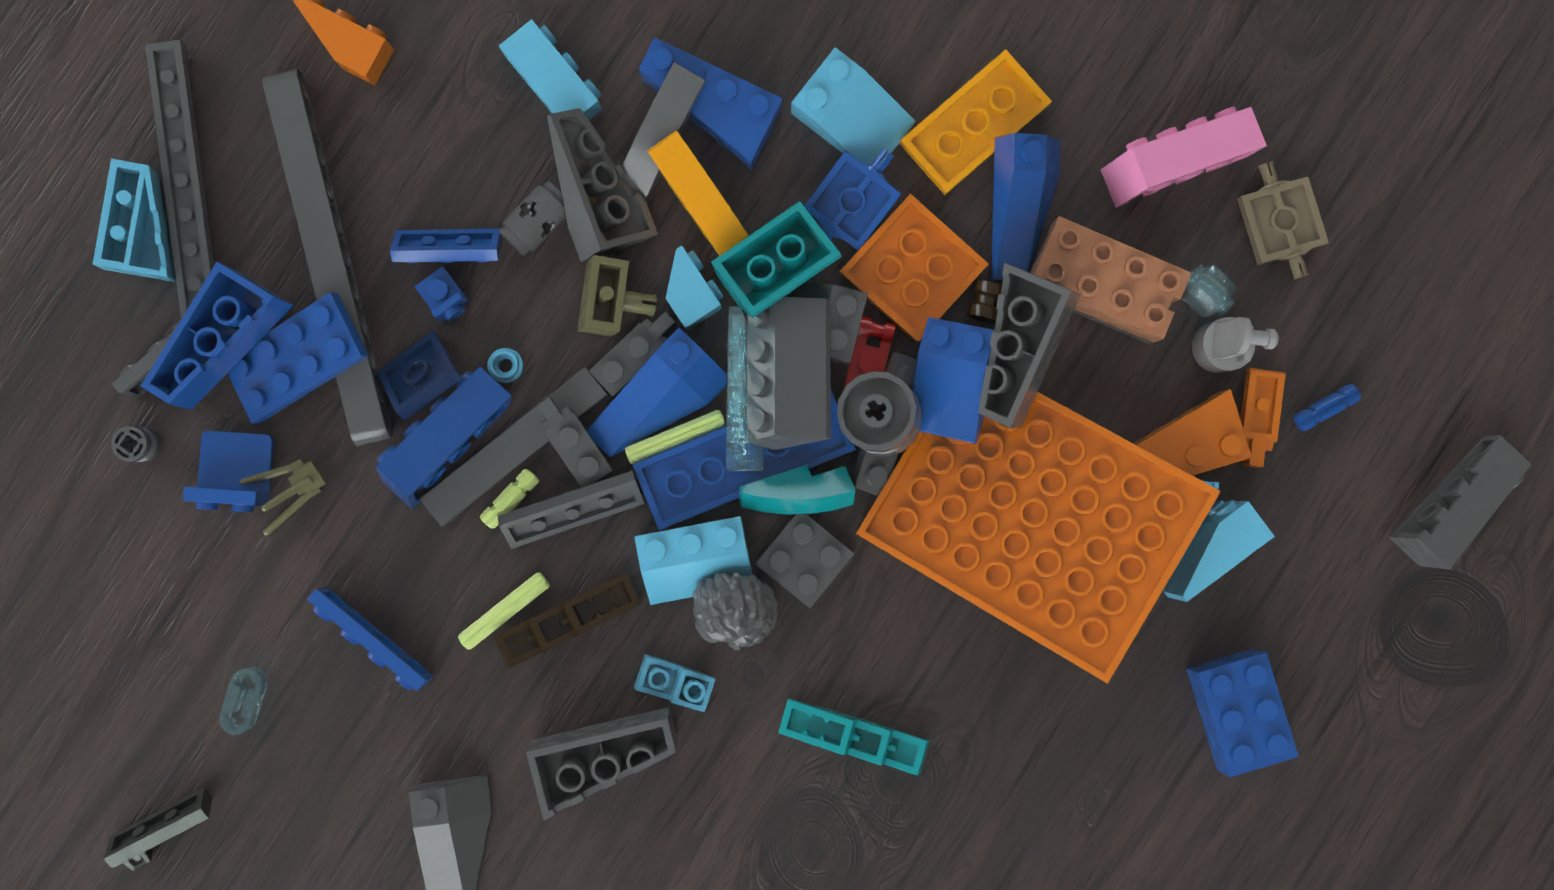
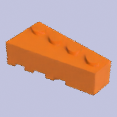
M1231 389L1217 392L1204 402L1192 407L1177 418L1133 443L1192 476L1252 458Z

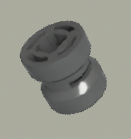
M125 426L113 435L111 448L113 453L123 461L149 462L159 454L161 440L159 435L149 428Z

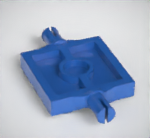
M882 148L871 165L860 162L849 152L844 151L805 204L806 210L818 220L823 228L822 230L830 240L834 237L845 240L859 251L902 195L901 192L887 182L882 174L895 157L889 153L883 162L880 163L888 153L886 149Z

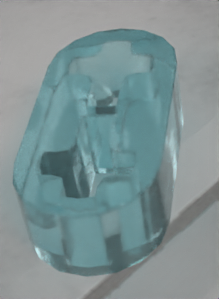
M247 667L233 674L219 716L220 725L225 732L238 735L250 730L256 723L267 688V677L261 669ZM251 675V682L256 684V688L248 690L246 697H244L246 685L241 683V681ZM241 704H243L241 716L246 719L245 722L236 726V719L231 717V713L239 711Z

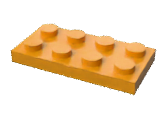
M1005 49L904 136L899 144L939 190L946 195L994 154L995 138L1018 133L1044 111L1052 101Z

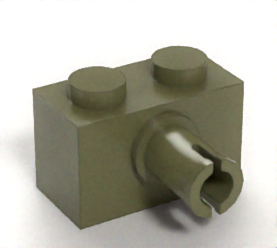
M593 255L587 261L578 323L579 332L612 337L620 332L623 311L648 315L650 317L654 316L656 306L653 303L657 302L655 294L650 295L626 291L629 261Z

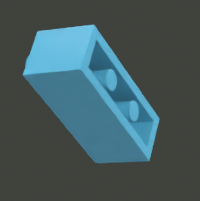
M531 19L499 45L507 60L551 113L580 108L588 120H590L602 110L598 98L602 95L589 79L583 82L575 73L579 70L578 65L567 52L561 56L553 45L557 43V40L545 25L539 29Z

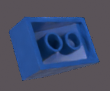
M928 317L918 351L913 392L919 398L923 411L922 429L920 432L977 444L985 417L978 413L985 370L989 364L991 335L994 330Z

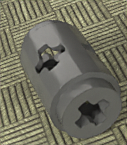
M546 181L542 186L537 185L502 222L503 227L498 233L521 255L525 256L529 251L534 252L566 218L562 192L549 181ZM527 204L529 213L523 215L522 207ZM544 222L549 223V230L544 233L542 228Z

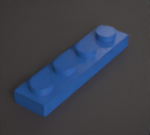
M328 587L316 588L307 599L315 606L313 611L316 615L327 622L332 620L342 628L340 634L346 640L355 645L360 643L369 651L367 654L369 659L380 667L384 668L387 666L396 674L395 680L404 688L419 691L426 687L434 677V675Z

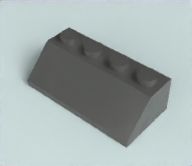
M783 297L754 318L747 314V442L772 450L831 439L830 300L826 298Z

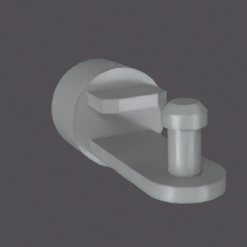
M1225 317L1208 322L1196 331L1192 340V353L1196 362L1203 369L1212 373H1223L1239 369L1250 362L1255 351V345H1261L1264 349L1275 348L1279 342V334L1275 329L1269 328L1265 331L1254 330L1249 318Z

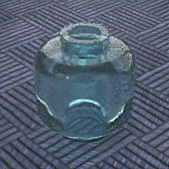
M1199 265L1191 272L1192 274L1182 298L1199 315L1208 317L1217 313L1221 316L1235 303V300L1231 297L1236 289L1235 283L1217 266L1209 265L1203 267Z

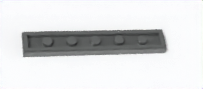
M586 367L550 394L559 409L567 405L571 411L575 412L578 418L608 395ZM537 405L419 499L441 527L447 525L550 442L540 425V422L546 418Z

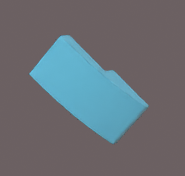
M645 654L634 689L668 699L671 703L705 712L716 678Z

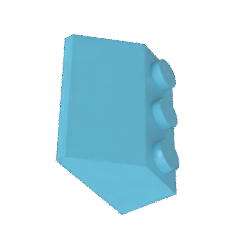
M741 516L634 536L640 570L650 605L694 597L693 592L698 588V582L706 581L708 577L714 579L716 573H726L729 576H732L733 573H739L748 577L752 575Z

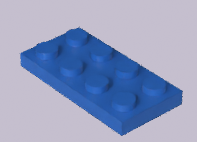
M330 292L267 332L227 374L251 423L260 424L369 355L339 294Z

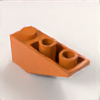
M293 0L333 59L345 71L375 86L394 51V48L386 40L388 35L368 24L366 29L355 23L356 18L337 8L334 13L324 8L325 3L322 0Z

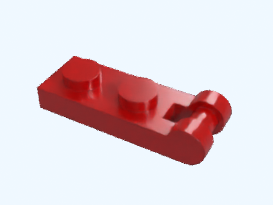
M862 316L844 389L859 375L872 371H885L896 324L885 322V325L871 322L872 318ZM868 335L881 338L879 348L866 345Z

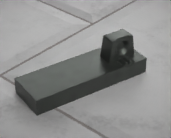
M203 787L109 836L104 860L111 868L123 863L132 871L149 863L152 858L151 848L209 819L213 796Z

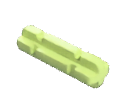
M528 469L522 470L516 477L517 481L515 483L511 482L492 502L494 505L492 507L488 506L480 515L483 523L491 529L499 525L498 516L511 512L526 496L525 492L527 490L531 491L538 484L539 479L533 472Z

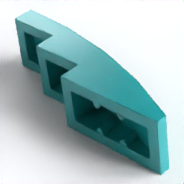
M793 699L787 700L778 731L779 734L841 755L848 754L880 766L887 765L917 776L921 775L930 740Z

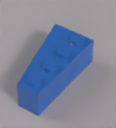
M216 262L147 374L141 387L170 405L192 410L294 305L239 271Z

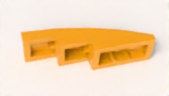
M676 130L647 150L683 207L689 212L718 256L748 237V234Z

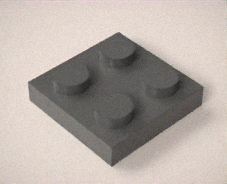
M795 514L755 564L807 607L811 608L853 557L854 553L807 514Z

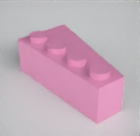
M1235 106L1215 114L1216 119L1207 121L1206 117H1201L1186 124L1185 130L1178 132L1176 127H1172L1158 133L1156 140L1148 142L1147 138L1143 137L1127 144V151L1100 169L1115 208L1129 203L1130 200L1140 194L1146 197L1173 184L1174 181L1177 185L1204 172L1203 169L1208 173L1249 157L1266 147V142L1252 108L1248 107L1237 111Z

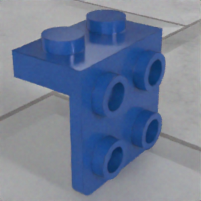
M205 431L201 436L198 486H184L183 501L196 502L195 509L218 510L219 503L232 504L231 511L254 512V506H262L270 501L271 478L248 485H241L240 481L243 478L272 470L273 437L265 434Z

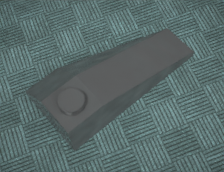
M577 108L549 114L547 119L568 229L580 261H587L593 255H609L657 236L658 233L646 201L640 192L635 194L624 179L625 171L620 164L615 166L604 150V141L583 111Z
M489 775L416 785L408 793L413 832L426 890H477L482 856L486 847L485 841L488 826L493 812Z

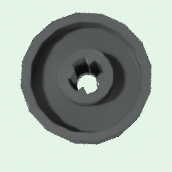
M872 371L857 376L845 387L838 400L837 418L841 431L851 443L872 455L890 456L903 452L914 443L922 429L923 411L919 398L902 379L889 372ZM886 410L882 412L885 416L882 420L876 419L878 411Z

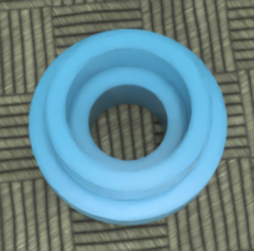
M500 348L489 357L488 371L496 381L511 383L522 374L523 360L515 350ZM509 359L512 362V368L508 372H503L500 368L501 362Z

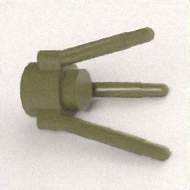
M300 458L290 465L241 479V485H248L293 472V475L288 477L292 487L262 505L261 509L266 512L296 493L300 497L263 530L264 535H269L311 497L320 493V487L327 484L312 460L304 464Z

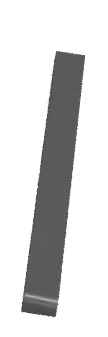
M298 68L263 77V88L316 300L330 292L339 294L369 355L336 376L351 438L357 447L392 438L393 426L382 382L377 374L379 370L306 81Z

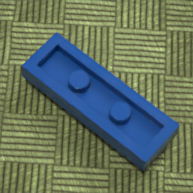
M501 228L395 230L390 248L392 262H406L410 264L418 262L498 261L502 245V236L498 232Z

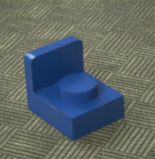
M444 266L415 286L432 310V315L441 322L446 319L450 322L458 318L465 312L464 306L470 302Z

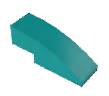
M804 465L740 486L739 502L742 508L759 512L812 514L833 511L853 505L856 489L845 466L811 476L808 466Z

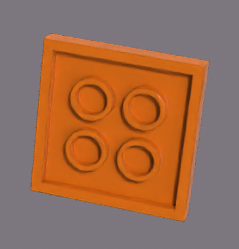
M909 194L840 270L839 274L858 291L868 293L867 299L911 339L918 343L923 337L928 317L940 319L989 263L912 194Z

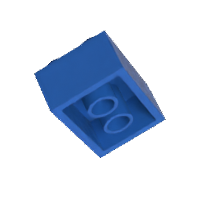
M1252 648L1186 668L1218 771L1228 777H1233L1299 757L1267 652Z

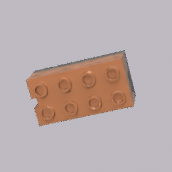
M1060 216L1048 226L1029 271L1034 275L1080 293L1081 295L1074 308V313L1149 345L1164 339L1175 312L1168 309L1172 303L1181 299L1192 274L1187 270Z

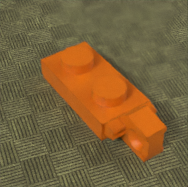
M1257 368L1246 369L1240 420L1252 458L1243 460V466L1253 468L1264 467L1265 451H1272L1274 443L1278 441L1286 376L1284 372Z

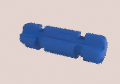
M1354 384L1346 385L1337 390V393H1332L1310 405L1309 410L1303 409L1293 416V421L1300 431H1307L1316 426L1317 423L1323 422L1346 409L1347 406L1360 401L1361 394Z

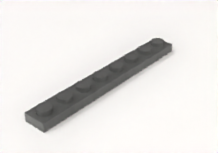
M181 40L145 44L182 319L214 267V257L186 44Z

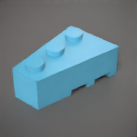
M111 158L93 265L103 270L176 282L159 173L149 165Z

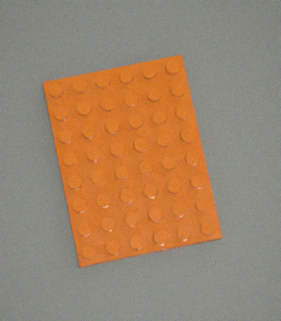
M1037 392L1022 428H1010L985 416L977 444L919 432L914 443L905 450L856 534L1108 684L1221 491Z

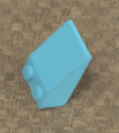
M836 47L791 102V114L842 154L844 151H847L860 162L870 165L882 148H884L888 153L880 162L882 163L916 123L862 67Z
M1219 500L1213 504L1164 590L1167 597L1188 602L1275 537L1249 501L1230 500L1224 503L1223 500Z

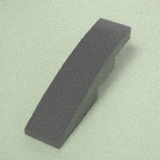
M675 62L661 85L622 165L626 173L623 176L635 194L640 192L646 202L662 174L647 150L675 130L681 135L691 117L690 112L707 83L706 80Z

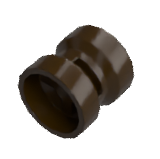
M978 280L974 290L976 300L970 304L967 315L975 320L995 325L998 309H996L999 294H1001L1002 285Z

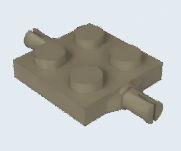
M1271 161L1258 166L1265 186L1257 192L1237 198L1257 265L1274 260H1288L1293 280L1309 275L1302 255L1311 249L1328 244L1329 241L1309 177L1293 181H1279L1274 162Z

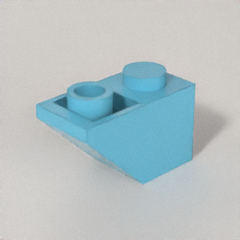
M680 246L675 251L666 300L688 332L722 309L718 300L723 298V295L713 280L706 283L699 271L704 266L695 252L692 250L687 253L683 246Z

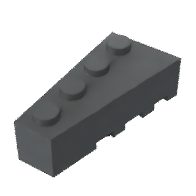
M1004 263L1002 273L1004 279L1001 294H999L996 309H998L995 330L994 332L992 331L991 352L989 364L985 370L978 413L1007 427L1022 428L1081 294L1023 269Z
M1501 435L1484 436L1389 538L1418 566L1451 569L1512 489L1524 480V474L1532 464Z
M670 707L531 740L526 755L543 820L549 819L556 815V812L570 805L572 807L585 800V797L601 789L605 790L617 784V781L632 773L636 774L675 754L678 739Z

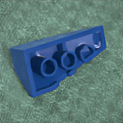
M1012 133L995 138L991 280L1004 279V276H1002L1004 263L1029 272L1060 177L1061 141L1053 137L1040 134Z
M678 327L602 412L587 432L594 442L609 457H612L624 451L627 446L640 442L687 415L709 405L732 379Z

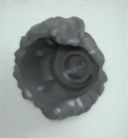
M716 573L714 579L708 577L706 581H699L698 588L693 592L695 626L701 637L709 643L727 642L733 650H742L761 643L770 634L771 630L775 628L778 621L777 611L779 602L774 598L773 590L766 583L762 584L760 580H757L755 575L748 577L739 573H733L732 576L726 573Z

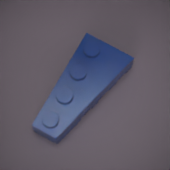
M654 37L639 67L642 81L658 93L674 62L706 80L707 83L690 112L691 121L717 140L718 144L735 155L752 171L782 111V98Z
M481 367L474 373L467 371L462 375V379L455 384L457 389L448 398L445 395L441 396L431 406L430 411L432 413L423 422L415 421L405 431L404 436L406 438L396 448L393 445L388 447L377 460L379 464L376 466L382 482L412 510L420 502L416 495L424 487L429 488L431 486L433 488L443 478L442 474L446 470L444 465L448 461L450 463L458 461L471 446L470 437L473 435L477 439L480 438L511 405V395Z

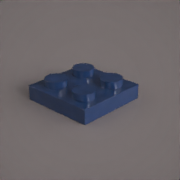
M434 330L377 371L395 412L404 421L462 379L442 339Z

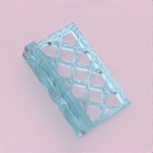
M740 306L729 307V332L727 337L726 469L727 471H763L764 447L747 442V322Z

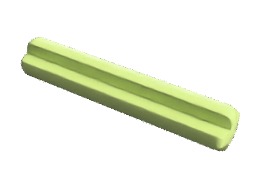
M715 410L627 446L625 452L629 462L635 464L726 426V422L722 412Z
M540 572L535 573L458 635L461 644L468 650L474 648L548 589L550 585L547 579Z

